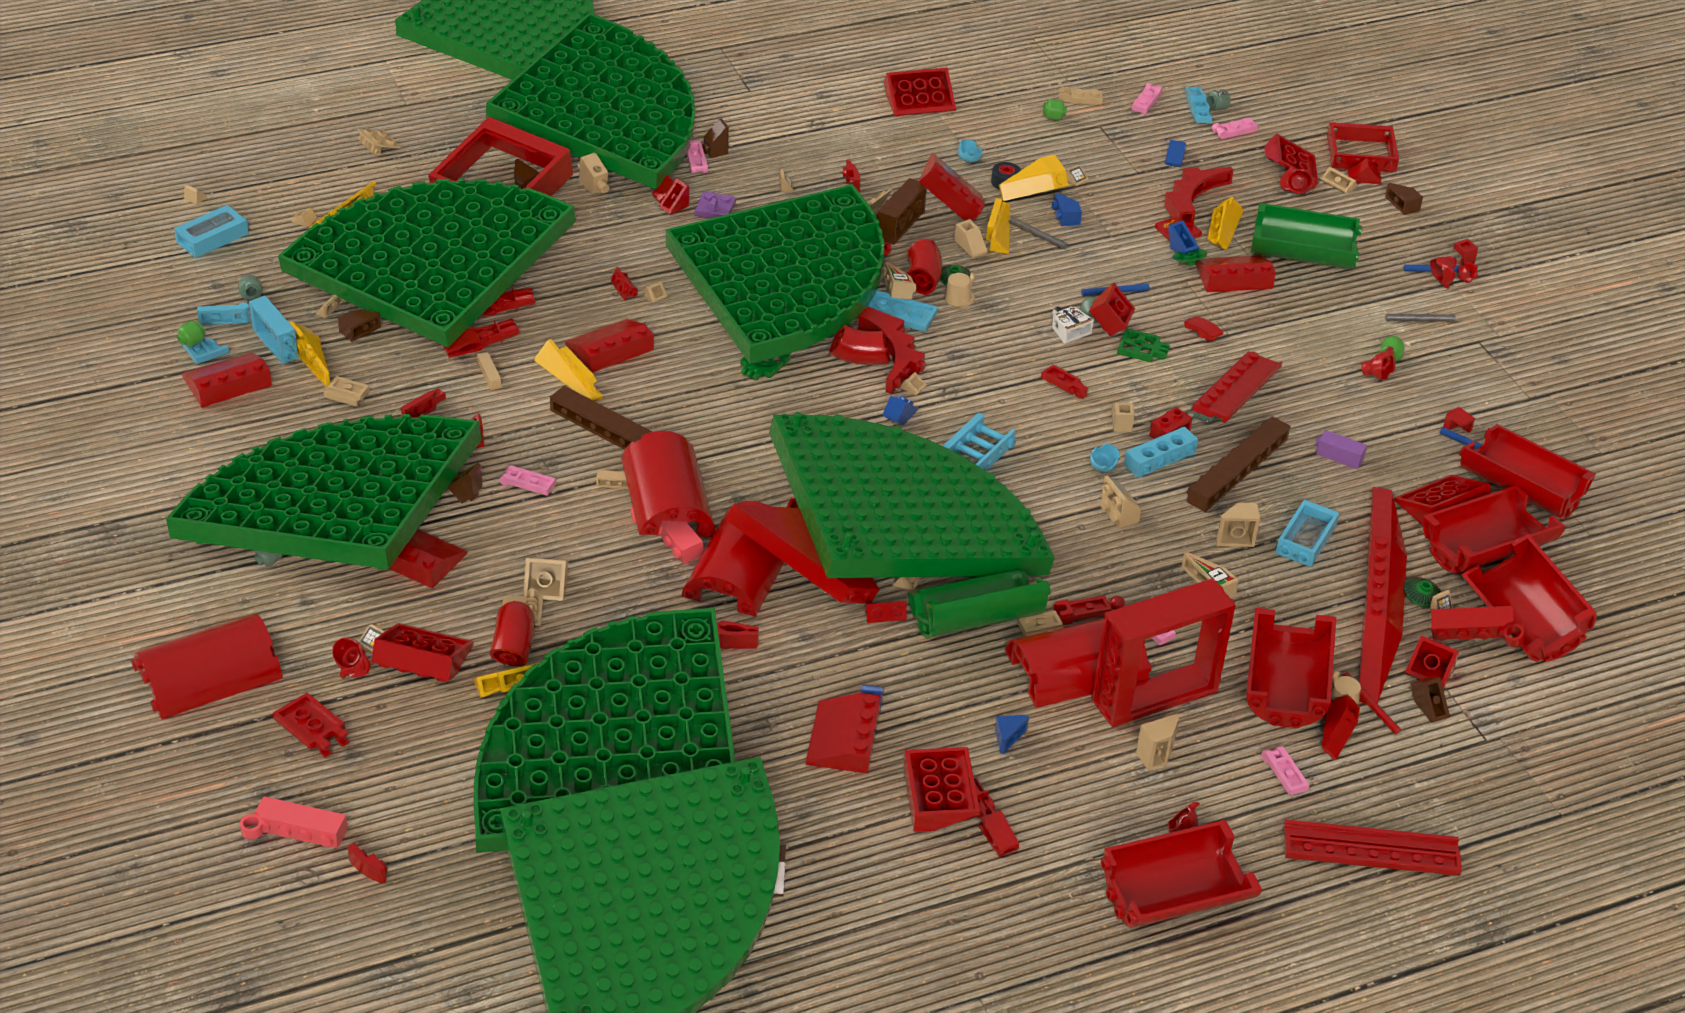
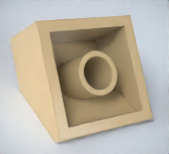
M1237 503L1221 515L1216 546H1255L1260 522L1257 503Z
M526 558L523 596H527V591L530 588H536L539 596L544 597L543 599L563 601L569 561Z

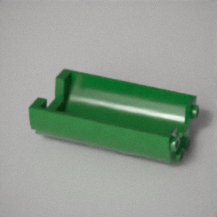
M1259 202L1250 253L1352 270L1353 267H1356L1359 258L1356 239L1357 235L1361 236L1362 226L1359 225V218Z
M1015 569L909 591L907 593L913 617L915 616L918 620L917 627L925 638H932L1042 614L1046 610L1048 595L1051 594V589L1047 581L1040 578L1036 579L1037 583L1029 584V578L1025 571Z

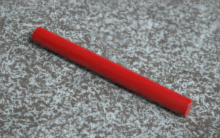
M1348 672L1342 675L1352 677ZM1361 687L1360 698L1395 735L1401 731L1400 727Z

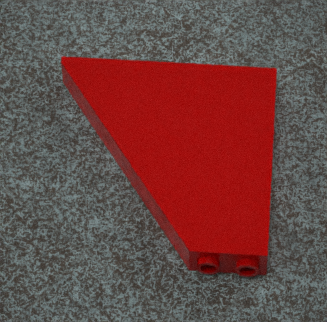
M734 503L726 517L729 523L840 603L871 604L880 590L872 578H827L802 513L798 508Z

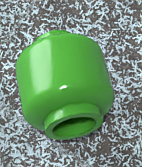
M1049 99L1044 103L1043 115L1047 119L1060 121L1062 116H1066L1067 107L1064 106L1062 100Z
M191 320L178 328L177 339L181 345L185 344L187 347H193L204 340L206 332L200 322Z
M1396 336L1385 338L1381 344L1380 353L1386 351L1388 346H1392L1395 362L1401 360L1405 349L1403 341Z

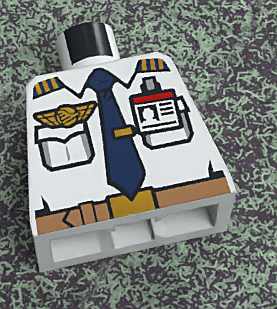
M1059 306L1054 308L1052 312V328L1064 344L1092 334L1094 320L1076 307H1069L1064 310Z

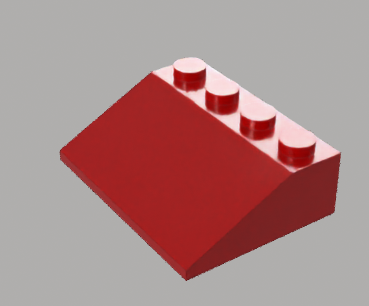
M948 67L886 73L884 87L894 116L956 111Z
M934 153L930 155L919 183L964 221L969 219L973 221L981 214L985 205L982 194Z
M1261 255L1203 258L1196 261L1195 264L1206 292L1273 289L1276 271L1272 262Z
M625 319L566 340L565 345L593 373L653 351L654 333L644 323Z
M252 352L182 373L183 379L201 408L272 386L270 368L263 358Z
M1449 475L1394 497V500L1423 526V515L1491 494V489L1488 483Z
M417 529L389 569L433 589L468 552Z
M397 623L374 639L371 662L383 668L393 667L397 668L399 672L417 673V676L420 677L430 676L436 678L437 681L447 682L457 675L473 647L474 641Z
M860 692L818 701L805 765L868 774L880 714L881 695Z
M968 747L905 750L903 768L914 832L937 831L980 815Z

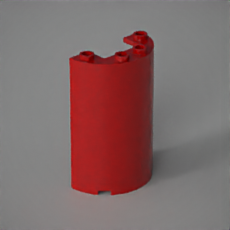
M1498 424L1486 430L1484 434L1486 439L1483 446L1473 450L1475 443L1471 442L1467 446H1463L1459 452V456H1461L1460 464L1463 469L1502 489L1517 485L1529 495L1527 502L1562 520L1567 519L1580 504V499L1583 495H1586L1596 473Z
M671 431L650 432L642 435L640 440L632 441L624 450L621 460L639 535H658L662 521L698 522L695 533L699 537H712L715 532V526L693 445L684 436Z
M1517 485L1423 515L1425 539L1429 538L1431 544L1429 550L1432 556L1443 569L1456 574L1473 568L1476 565L1482 566L1515 555L1512 543L1527 534L1539 546L1556 541L1564 532L1565 525L1553 515L1549 517L1548 528L1541 524L1526 511L1529 495Z
M741 501L737 503L769 506L757 501ZM730 506L686 582L681 597L700 602L701 588L737 597V612L756 617L784 562L726 520L732 508Z
M1529 534L1518 538L1512 543L1515 555L1505 559L1496 567L1482 574L1481 567L1476 565L1461 574L1487 607H1514L1515 624L1521 625L1525 633V641L1520 647L1535 662L1539 660L1550 662L1567 655L1587 638L1585 633L1588 629H1593L1595 625L1596 611ZM1512 633L1510 635L1512 636V638L1518 637L1520 634Z
M1255 608L1246 698L1250 709L1259 718L1273 726L1300 728L1320 720L1327 713L1331 704L1337 617L1316 614L1315 627L1311 629L1274 624L1275 610Z
M257 613L134 653V659L131 660L134 671H139L144 684H149L153 695V700L150 701L153 712H158L161 719L283 679L277 655L275 656L272 639L262 618Z
M1104 619L1020 637L1007 642L1005 653L1011 664L1021 663L1030 679L1028 695L1035 708L1093 694ZM1143 640L1136 682L1148 679L1151 672V664L1148 661L1144 645L1146 640Z
M1226 820L1104 849V858L1100 860L1108 888L1106 889L1107 899L1113 903L1116 918L1118 920L1121 919L1129 928L1253 899L1261 894L1262 887L1254 872L1246 873L1244 876L1231 851L1235 836Z

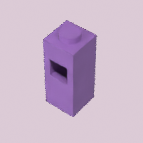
M1325 430L1322 436H1318L1315 443L1317 455L1358 469L1361 465L1367 449L1366 444Z

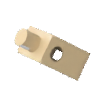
M596 153L581 157L579 181L592 194L597 192L604 194L610 189L607 184L608 171Z

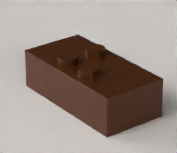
M909 178L878 211L877 219L882 229L884 242L895 245L925 212L927 189L919 181Z

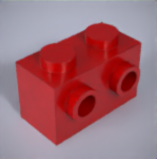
M1175 407L1151 422L1149 436L1156 439L1182 427H1186L1191 431L1193 418L1178 407Z

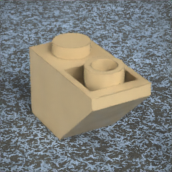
M970 219L957 223L955 241L972 258L987 254L979 227Z
M1133 403L1112 404L1113 431L1132 432L1134 421Z

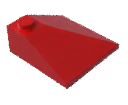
M1277 133L1264 146L1265 156L1269 160H1274L1287 169L1289 165H1292L1294 169L1306 170L1318 181L1314 154Z

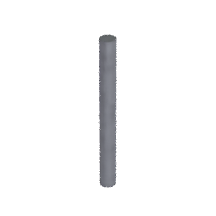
M1014 217L1009 219V223L1062 249L1067 248L1068 244Z
M1386 314L1385 319L1386 321L1455 322L1456 316L1445 314Z

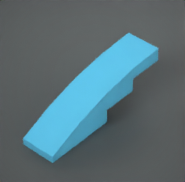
M1185 87L1188 105L1196 123H1212V115L1209 113L1210 106L1206 102L1207 95L1201 87Z

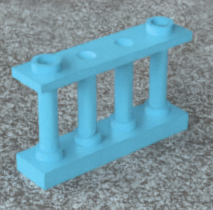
M978 412L943 446L955 453L963 452L978 459L979 461L976 465L987 471L1008 449L1014 447L1016 443V430L1012 429L1009 433L1003 435L986 427L984 424L985 415ZM984 433L999 442L994 445L976 435ZM973 442L989 450V452L984 455L966 445Z

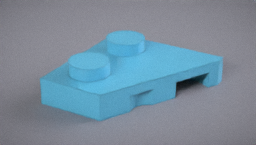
M205 336L202 342L193 347H187L185 344L182 345L196 364L229 353L228 346L224 345L221 347L216 345L215 340L205 338Z

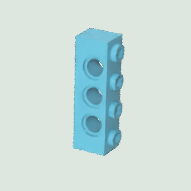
M1182 427L1127 450L1124 466L1137 478L1149 474L1152 471L1195 454L1198 438L1186 427Z

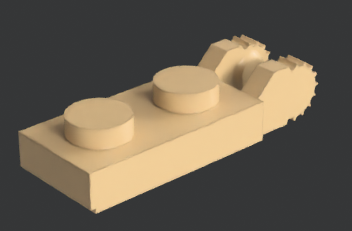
M1063 86L1058 90L1059 99L1064 102L1101 105L1103 101L1102 91L1095 89H1070Z

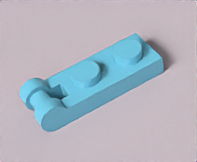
M247 303L197 307L198 320L201 325L248 323L251 320Z

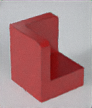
M1469 239L1456 242L1453 249L1462 256L1460 265H1464L1465 262L1475 264L1478 247Z
M1457 407L1446 414L1443 427L1451 430L1456 426H1460L1469 433L1472 431L1475 418L1461 407Z

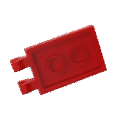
M309 693L303 694L272 713L275 721L310 750L316 747L324 758L332 754V751L328 748L331 746L328 739L333 736L341 747L350 743L346 738L348 732L345 730V723Z

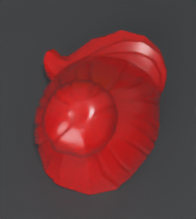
M1289 165L1288 170L1280 178L1281 188L1284 191H1290L1295 194H1303L1317 187L1318 183L1317 179L1312 177L1309 172L1294 169L1292 165Z
M1447 256L1432 259L1430 261V268L1433 276L1439 283H1442L1444 288L1449 289V284L1456 277L1454 268L1457 266L1456 258Z
M1388 346L1386 351L1375 355L1370 361H1364L1361 367L1363 375L1368 376L1372 374L1382 381L1386 380L1396 368L1393 347Z
M346 637L334 643L332 654L336 664L341 669L340 677L342 679L345 676L364 677L369 673L371 662L366 657L365 649L360 642Z
M1192 802L1186 808L1179 811L1173 819L1168 821L1169 833L1197 827L1199 821L1195 809L1200 803Z

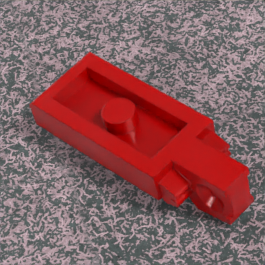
M1054 364L1041 373L1042 379L1064 391L1075 394L1076 397L1081 399L1087 396L1088 387L1081 383V379Z
M440 389L429 391L400 407L401 414H410L411 418H420V415H427L436 410L439 402L446 399V393Z

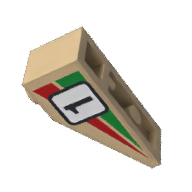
M885 262L882 278L891 298L912 299V294H915L916 283L913 282L912 277L891 263Z
M1189 552L1184 553L1182 568L1197 583L1214 578L1229 597L1236 595L1239 582L1236 576L1222 566Z

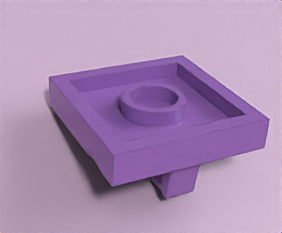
M703 191L695 209V216L714 218L731 214L736 203V197Z

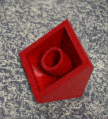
M1421 635L1405 673L1419 679L1440 677L1442 687L1444 688L1454 671L1459 651Z

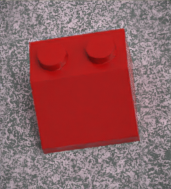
M1113 283L1093 301L1089 312L1099 322L1102 329L1109 336H1112L1126 329L1135 307L1118 286Z

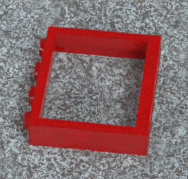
M1329 122L1327 140L1332 168L1350 169L1368 158L1379 171H1397L1399 155L1393 126ZM1336 140L1386 143L1388 156L1338 153Z

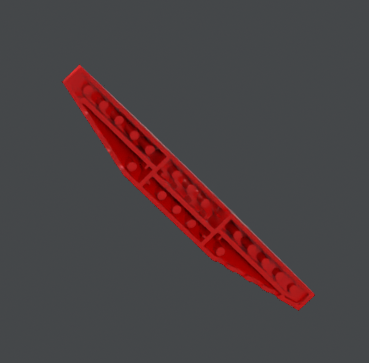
M1373 487L1358 682L1378 704L1403 635L1407 553L1392 490Z

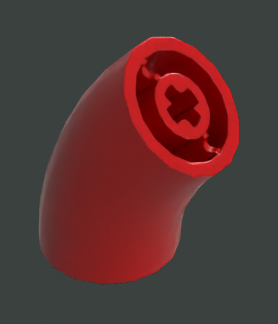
M922 239L915 242L908 250L907 259L910 268L907 274L916 283L915 292L927 295L931 294L937 287L943 267L941 254L936 243L930 239Z
M843 325L835 335L829 348V355L850 363L861 365L890 363L889 347L883 330L863 331Z
M512 601L504 604L498 610L494 637L490 649V656L495 661L509 666H524L527 664L535 623L533 611L527 604Z

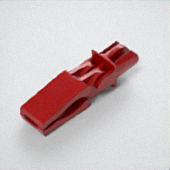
M512 287V291L504 292L481 316L494 315L498 312L515 308L518 311L517 308L534 305L535 298L532 288L513 290Z
M513 318L498 323L493 320L494 324L479 328L472 327L465 330L449 347L444 345L443 347L449 358L481 351L484 347L499 341L503 344L502 340L516 336L520 331Z
M723 620L717 622L720 649H757L759 646V627Z
M974 778L980 808V815L975 817L981 820L982 824H979L980 830L998 857L1017 851L1019 849V842L1001 810L995 811V805L989 796V790L985 791L978 779Z

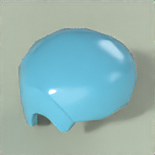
M964 139L959 143L958 155L966 162H977L982 157V148L978 149L975 141Z
M1104 443L1099 448L1095 447L1090 455L1091 465L1099 472L1114 470L1120 459L1119 450L1114 445Z

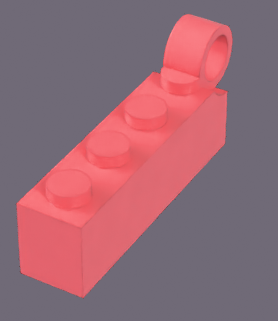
M631 507L632 521L636 523L633 507ZM661 522L658 535L662 537L665 546L671 548L676 559L679 558L683 564H686L702 556L704 552L703 541L687 522Z
M263 796L255 814L246 815L240 821L241 834L249 840L257 839L263 833H271L285 838H293L337 849L348 830L345 814ZM251 825H256L254 828H247Z

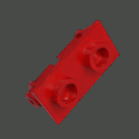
M616 267L611 277L612 284L624 301H626L627 296L636 297L638 289L631 284L632 282L628 278L627 273L621 272L619 267Z
M906 601L866 604L865 614H867V623L906 620Z

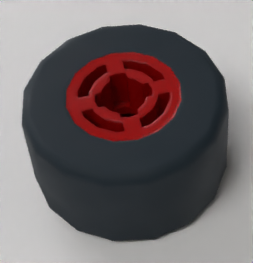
M1011 162L995 164L992 168V185L1000 190L999 184L1020 172V167Z

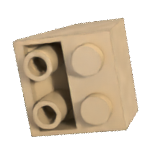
M1104 476L1100 499L1101 508L1106 511L1111 521L1118 528L1139 523L1141 507L1122 484L1109 476Z
M1178 713L1141 725L1136 754L1148 771L1167 765L1175 744L1180 718Z

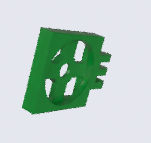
M1126 328L1117 354L1147 362H1152L1153 357L1164 360L1167 357L1170 345L1160 342L1161 336ZM1124 344L1133 346V350L1126 349ZM1142 349L1151 350L1149 354L1140 351Z
M790 354L778 356L781 358L779 363L773 361L774 358L768 359V362L762 361L756 365L754 363L749 364L747 359L743 357L741 359V366H743L741 374H747L748 377H753L754 380H758L762 376L772 378L790 361Z

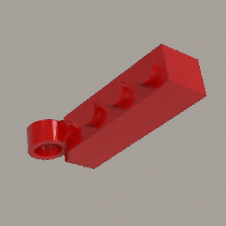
M1513 606L1431 609L1433 640L1504 638L1505 643L1510 647L1521 646L1525 641L1523 627L1515 624ZM1512 633L1520 634L1518 637L1515 638L1509 637V635Z

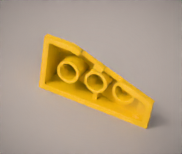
M1055 154L1038 158L1035 162L999 184L1003 201L1069 186L1066 169Z
M293 321L289 322L295 329L298 357L328 389L330 375L319 336L315 335L307 327Z

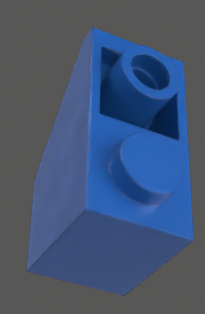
M1055 193V198L1052 200V209L1055 210L1056 220H1059L1061 226L1080 225L1082 210L1079 202L1060 193Z
M900 395L897 398L890 396L882 416L904 425L917 412L918 408L913 406V401Z

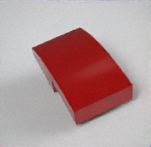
M846 160V167H843V177H846V183L853 184L860 193L859 172L850 160Z
M1195 316L1184 321L1185 328L1198 332V337L1205 338L1207 341H1214L1217 337L1223 335V331L1218 326L1204 318Z
M356 843L347 847L349 861L359 872L382 884L387 882L385 872L388 870L382 859L379 860L374 853L367 856L365 850H360Z

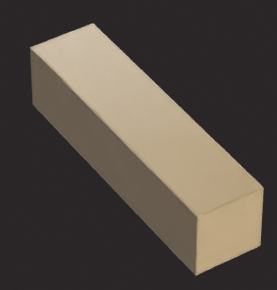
M489 353L477 354L478 365L490 390L502 388L501 378Z
M598 470L596 487L628 489L625 472Z

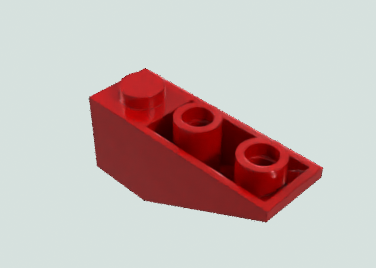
M1348 694L1331 701L1329 710L1325 714L1322 748L1333 760L1338 758L1359 719L1360 707Z

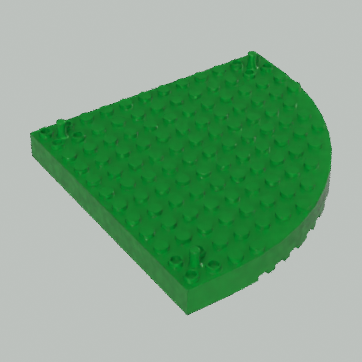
M421 0L395 19L396 35L513 80L588 13L594 14L592 0Z
M588 13L486 103V119L491 117L570 149V154L578 158L596 153L607 170L644 184L647 187L657 189L662 184L665 176H670L680 165L690 148L693 139L696 108L689 81L685 79L680 67H676L675 61L668 58L667 53L662 49L658 50L653 42L645 41L643 36L633 34V30Z
M460 178L459 181L438 179L435 183L425 184V181L412 183V186L405 188L396 186L382 194L376 192L373 193V197L368 199L363 197L353 201V205L347 208L342 207L338 209V213L332 216L329 214L324 218L325 221L320 224H314L278 255L282 272L332 295H337L339 298L367 311L379 312L380 317L449 347L576 222L575 210L573 205L530 188L521 189L515 184L511 186L503 185V182L500 181L489 183L486 179L465 181L464 178Z
M853 184L666 229L667 249L749 364L760 363L763 360L791 354L798 350H806L809 346L837 333L843 325L849 326L874 297L881 281L884 263V239L882 229L879 226L880 223L876 219L870 205Z
M796 412L795 415L773 414L769 434L827 578L986 576L1015 569L1025 571L1028 576H1049L1055 557L1042 531L1031 515V511L1025 508L1013 493L995 479L994 474L986 472L954 451L926 438L903 431L898 426L889 427L859 419L844 418L839 414L834 416L822 414L805 415L801 412Z
M390 414L385 415V418L374 419L373 415L360 417V420L351 422L348 419H343V423L332 424V422L317 425L318 428L306 431V428L291 432L292 436L283 439L280 436L267 441V445L261 448L255 446L252 448V452L246 455L241 453L232 458L230 464L227 466L221 465L218 467V472L207 475L205 477L206 481L202 484L198 483L166 518L170 538L194 541L197 544L208 543L217 546L222 545L253 551L299 556L308 559L313 558L375 567L377 570L389 569L481 442L479 421L433 415H420V418H411L410 414H403L402 417L394 418Z
M715 608L652 612L638 618L635 616L627 617V620L617 623L615 621L609 622L608 626L599 629L595 627L584 632L583 636L574 640L571 638L567 641V644L550 651L537 665L534 664L524 673V677L511 687L506 694L505 700L502 704L498 705L497 711L493 719L491 718L480 745L474 776L473 800L476 853L507 851L500 823V808L735 762Z
M761 757L500 808L502 832L546 1013H696L700 1010L701 1006L709 1000L711 1001L734 978L735 973L746 962L756 941L762 934L767 916L771 910L777 882L780 838L775 804Z

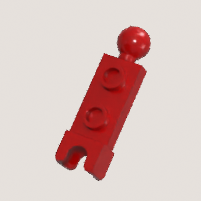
M1105 595L1075 601H1068L1066 599L1056 601L1053 611L1057 612L1063 625L1073 624V621L1105 616V613L1112 611V609L1124 607L1125 600L1117 595L1112 597L1110 601L1107 600Z

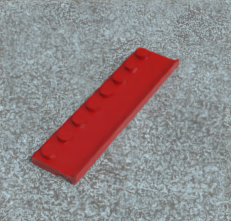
M1248 351L1193 404L1192 410L1210 418L1217 416L1223 419V423H1226L1282 367L1283 362L1280 361L1278 363L1262 357L1256 352Z
M1287 819L1284 821L1285 858L1460 876L1462 872L1461 855L1458 848L1459 837Z

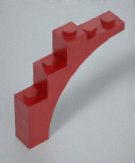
M1198 167L1183 169L1182 180H1174L1173 191L1166 192L1164 207L1175 223L1184 221L1186 226L1194 225L1196 210L1192 204L1193 201L1210 189L1232 184V167L1200 170Z
M868 306L861 312L858 320L859 330H883L886 335L889 353L894 364L892 371L886 378V392L893 394L914 372L918 375L925 369V353L915 350V337L905 333L904 320Z

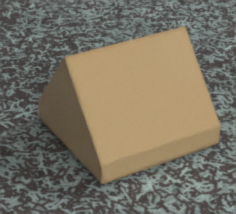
M185 185L184 199L197 205L207 198L206 194Z
M662 281L645 287L644 296L651 303L668 297Z

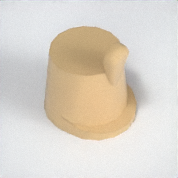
M963 273L950 275L945 292V301L950 305L966 307L973 304L975 296L971 292V286L975 274L971 273L970 277Z
M1335 670L1332 676L1331 701L1348 694L1359 706L1360 683L1349 676L1339 677L1340 672Z

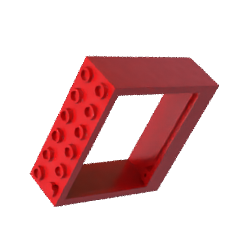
M488 117L430 172L428 177L430 183H435L438 179L457 181L491 147H494L543 167L544 169L524 189L530 188L552 197L573 175L570 149Z
M1214 578L1105 613L1092 701L1112 728L1218 692L1236 605ZM1202 621L1193 664L1136 682L1143 640Z

